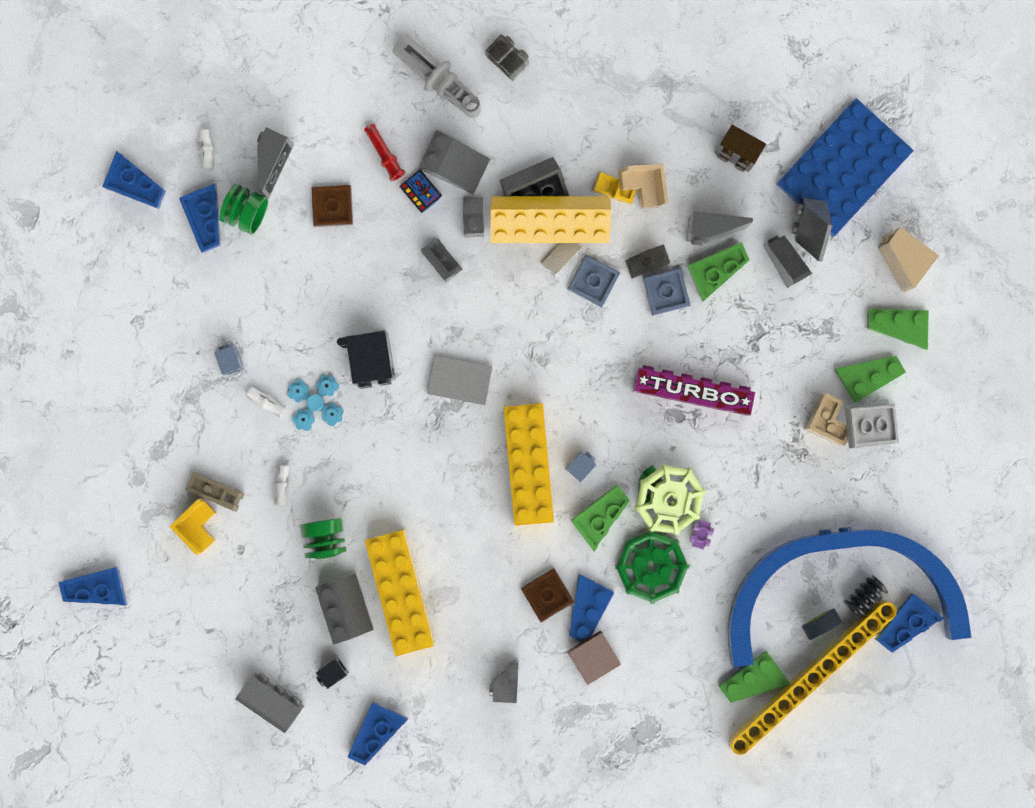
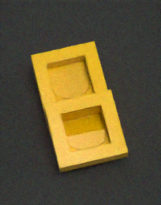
M602 172L598 173L592 189L593 192L603 196H610L611 199L627 204H632L637 191H620L619 179Z

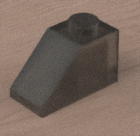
M663 244L625 260L630 277L633 279L667 267L670 264V260Z

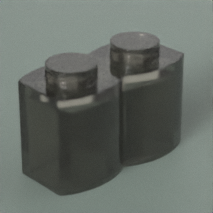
M500 34L485 50V56L510 80L514 81L529 65V56L524 50L515 48V43L509 36L504 37Z

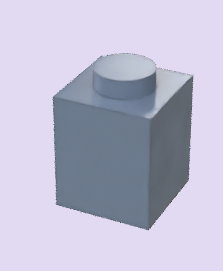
M226 344L218 348L219 351L214 352L222 375L227 376L244 369L237 347Z
M581 451L566 470L579 482H582L596 466L594 463L596 459L588 451L585 454Z

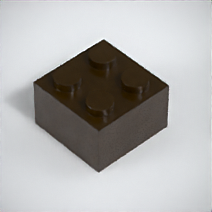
M731 124L715 154L718 155L717 157L720 160L733 163L734 167L739 171L749 172L758 160L766 143Z

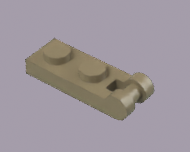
M196 472L192 473L185 489L235 512L238 511L240 499H243L245 493ZM228 494L233 495L231 502L226 501Z

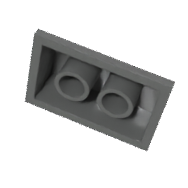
M554 157L499 180L505 196H569L561 169Z
M356 573L315 587L333 645L374 630Z
M262 673L252 675L235 698V700L283 733H286L304 708L299 698L293 695L290 697L285 693L286 690L278 684L274 686L269 682V678Z

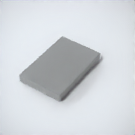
M435 355L427 394L485 405L493 366Z
M895 404L845 409L849 448L899 443Z

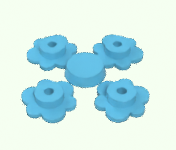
M320 376V382L316 383L319 394H312L310 396L308 393L309 386L304 384L302 380L298 379L294 384L291 383L289 385L288 397L296 402L307 399V407L309 408L304 411L299 409L297 414L292 417V421L296 424L297 429L309 431L315 422V418L312 417V411L316 412L321 409L324 414L322 420L327 421L329 426H334L337 422L342 421L343 408L337 407L334 403L330 404V406H324V399L322 398V396L326 395L333 396L334 391L339 389V384L335 382V377Z

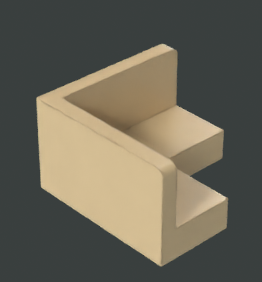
M663 164L632 165L618 171L620 191L638 190L641 209L659 208L668 203Z
M827 393L820 394L804 430L838 446H845L848 441L847 426L836 420L844 401Z

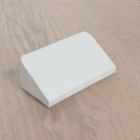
M561 243L541 264L556 277L583 247L578 243Z

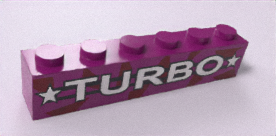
M646 365L637 369L633 392L750 416L752 413L756 392L750 391V387L739 385V388L731 387V383L720 381V384L712 383V379L703 377L700 380L693 379V375L681 373V376L673 375L674 371L662 369V372L654 371V367Z

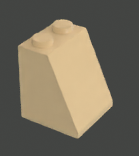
M901 227L896 230L892 229L880 240L882 245L879 247V251L901 290L904 292L916 288L939 256Z

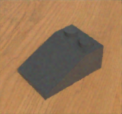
M266 127L264 132H260L257 139L258 190L269 198L294 145L288 137Z
M436 130L419 166L422 171L474 195L490 159L455 138Z
M803 198L802 204H799L797 207L796 215L798 220L793 223L792 234H794L795 241L817 261L822 262L832 229L828 204L826 201Z
M693 211L688 220L686 241L691 242V245L702 246L703 243H708L746 229L753 222V218Z

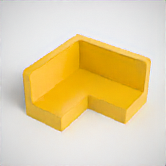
M204 498L198 499L169 527L195 555H200L216 541L203 525L217 512Z

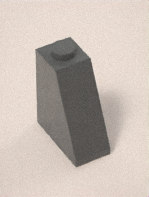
M776 235L767 241L768 245L764 249L787 288L812 274L785 235L780 238Z

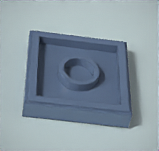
M585 255L567 290L602 308L620 272Z
M681 268L643 277L652 316L691 306Z

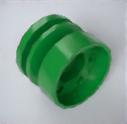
M236 183L230 188L224 198L219 220L225 224L228 223L232 227L239 222V230L253 235L258 230L265 216L268 197L257 192H253L249 197L250 190L246 187L242 189V186Z
M342 518L300 524L302 538L312 539V542L303 545L304 548H313V551L304 553L305 558L325 559L335 557L347 551L346 546L337 547V543L345 542V538L335 537V534L344 531Z

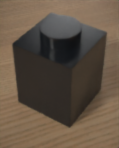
M336 657L316 672L318 675L316 679L322 687L325 686L329 689L347 676L349 671L339 657Z

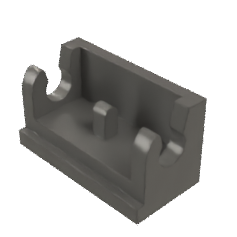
M434 239L421 249L422 254L446 283L463 270L439 239Z

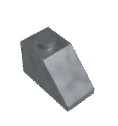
M483 197L463 198L465 238L484 237Z
M514 660L494 678V684H490L489 696H493V702L517 703L519 660Z

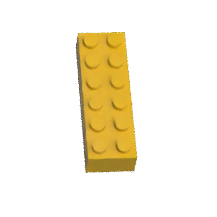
M491 196V243H610V196Z
M543 403L503 407L514 526L554 522Z
M405 529L364 540L395 657L433 647L435 640Z

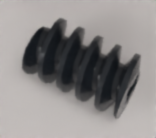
M872 575L873 579L869 577L865 579L867 584H860L862 590L858 588L854 590L857 596L849 595L851 602L848 600L843 601L856 616L858 614L865 616L866 614L863 609L871 610L869 603L871 602L876 605L875 597L883 598L880 593L881 591L888 593L884 584L874 575Z

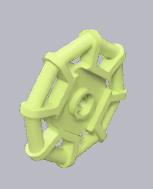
M662 464L658 470L644 480L641 479L638 499L634 508L648 526L649 531H660L678 535L696 519L699 520L703 496L706 494V491L699 484L691 468H679ZM669 474L680 475L682 478L680 481L670 480ZM664 476V481L657 483L655 487L650 485ZM687 481H689L694 491L689 492L685 486ZM650 489L652 490L650 502L645 503L647 490ZM672 495L675 501L668 505L666 500ZM695 497L693 509L691 511L689 510L691 499ZM652 508L655 512L656 517L654 520L648 514L647 509ZM686 513L689 514L686 518H684L683 520H681L679 523L677 522V520L679 519V517H680L682 514H683V515H685ZM662 519H663V520H669V521L672 522L671 525L659 524V523L661 522Z

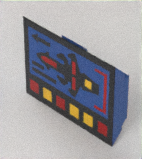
M421 169L399 186L421 213L429 209L442 197V194Z

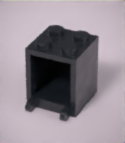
M385 330L337 339L339 346L347 348L353 385L358 386L360 389L372 388V384L378 383L380 386L391 385V381L396 380L389 334Z

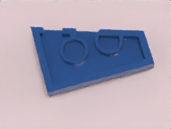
M116 151L102 187L159 209L166 191Z
M214 183L180 197L179 200L201 253L221 246L217 184Z
M118 567L58 582L63 602L128 605Z
M580 573L569 636L582 642L592 636L614 592Z
M911 593L897 610L895 617L882 629L875 640L893 653L910 642L912 638L930 629L929 627L942 621L944 618L915 594Z
M372 702L347 758L365 766L409 718L376 702Z

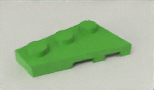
M742 242L687 266L702 302L749 261Z
M868 309L867 329L928 350L929 310Z
M897 356L834 369L854 403L906 373Z
M616 484L570 521L595 552L603 537L607 535L608 530L614 521L618 519L630 500L619 485Z
M764 651L753 660L754 665L744 666L718 685L730 703L790 684L767 651Z

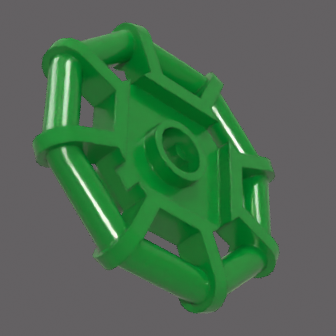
M655 531L646 532L630 540L627 539L618 563L615 565V569H617L625 587V593L649 601L650 604H655L656 601L675 593L678 594L686 571L689 569V564H687L679 545L680 541ZM649 540V546L640 550L635 547ZM654 540L669 546L665 550L654 546ZM632 549L636 553L632 564H626ZM672 549L679 564H672L668 554ZM650 561L658 565L654 572L647 570L648 562ZM626 569H632L636 578L633 583H631ZM679 569L674 580V583L672 584L669 581V577L671 576L672 570ZM641 583L650 587V593L635 587ZM664 583L669 586V588L655 593V587Z

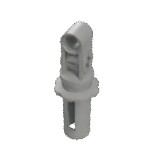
M407 34L398 40L393 48V54L425 81L424 90L426 92L434 89L438 96H445L450 103L458 107L470 118H475L481 113L478 97L462 82L457 80L458 75L449 71L451 67L449 61L440 63ZM413 52L433 70L432 73L412 57L410 53ZM470 103L477 104L473 110L467 109V106Z

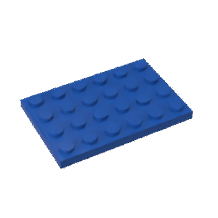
M856 98L776 185L798 205L802 204L803 198L826 201L832 221L830 235L834 237L914 150Z

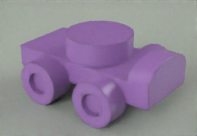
M699 520V523H694L693 530L696 532L695 535L691 534L689 540L693 542V547L703 550L705 546L709 547L711 539H707V536H712L714 528L710 527L711 523Z

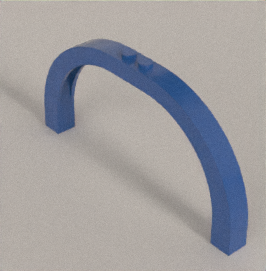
M851 527L838 528L839 532H831V529L819 530V534L799 537L777 546L757 561L742 580L734 596L728 620V645L731 665L733 667L754 665L750 637L751 616L756 599L765 583L782 566L809 553L876 546L896 551L907 557L926 574L933 584L941 603L945 635L950 640L972 638L967 605L963 593L950 570L936 555L921 544L907 537L880 530H851Z

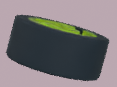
M835 608L806 622L802 625V628L808 639L812 640L839 626L842 620Z

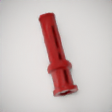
M374 123L369 125L373 132L366 126L364 132H366L380 156L381 166L385 167L390 175L389 180L391 182L396 181L404 176L405 170L400 168L396 155L391 154L376 125Z

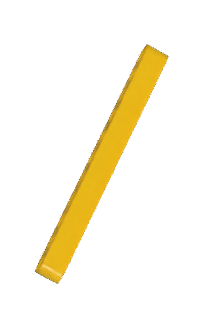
M884 600L878 601L876 605L874 604L871 610L865 613V616L862 615L791 680L789 685H786L731 735L728 743L732 751L737 755H744L887 625L895 617L896 607ZM887 605L889 611L886 615H882L881 609ZM873 619L874 626L868 629L867 621ZM855 632H859V640L853 642L852 635ZM844 645V654L838 655L837 649ZM830 659V666L824 669L822 665L824 660ZM815 672L816 679L809 682L808 675ZM796 686H801L802 688L799 695L793 694V689ZM781 700H787L785 708L781 709L778 707ZM772 713L771 721L765 722V714ZM751 727H758V732L755 735H749ZM737 740H743L741 748H734Z

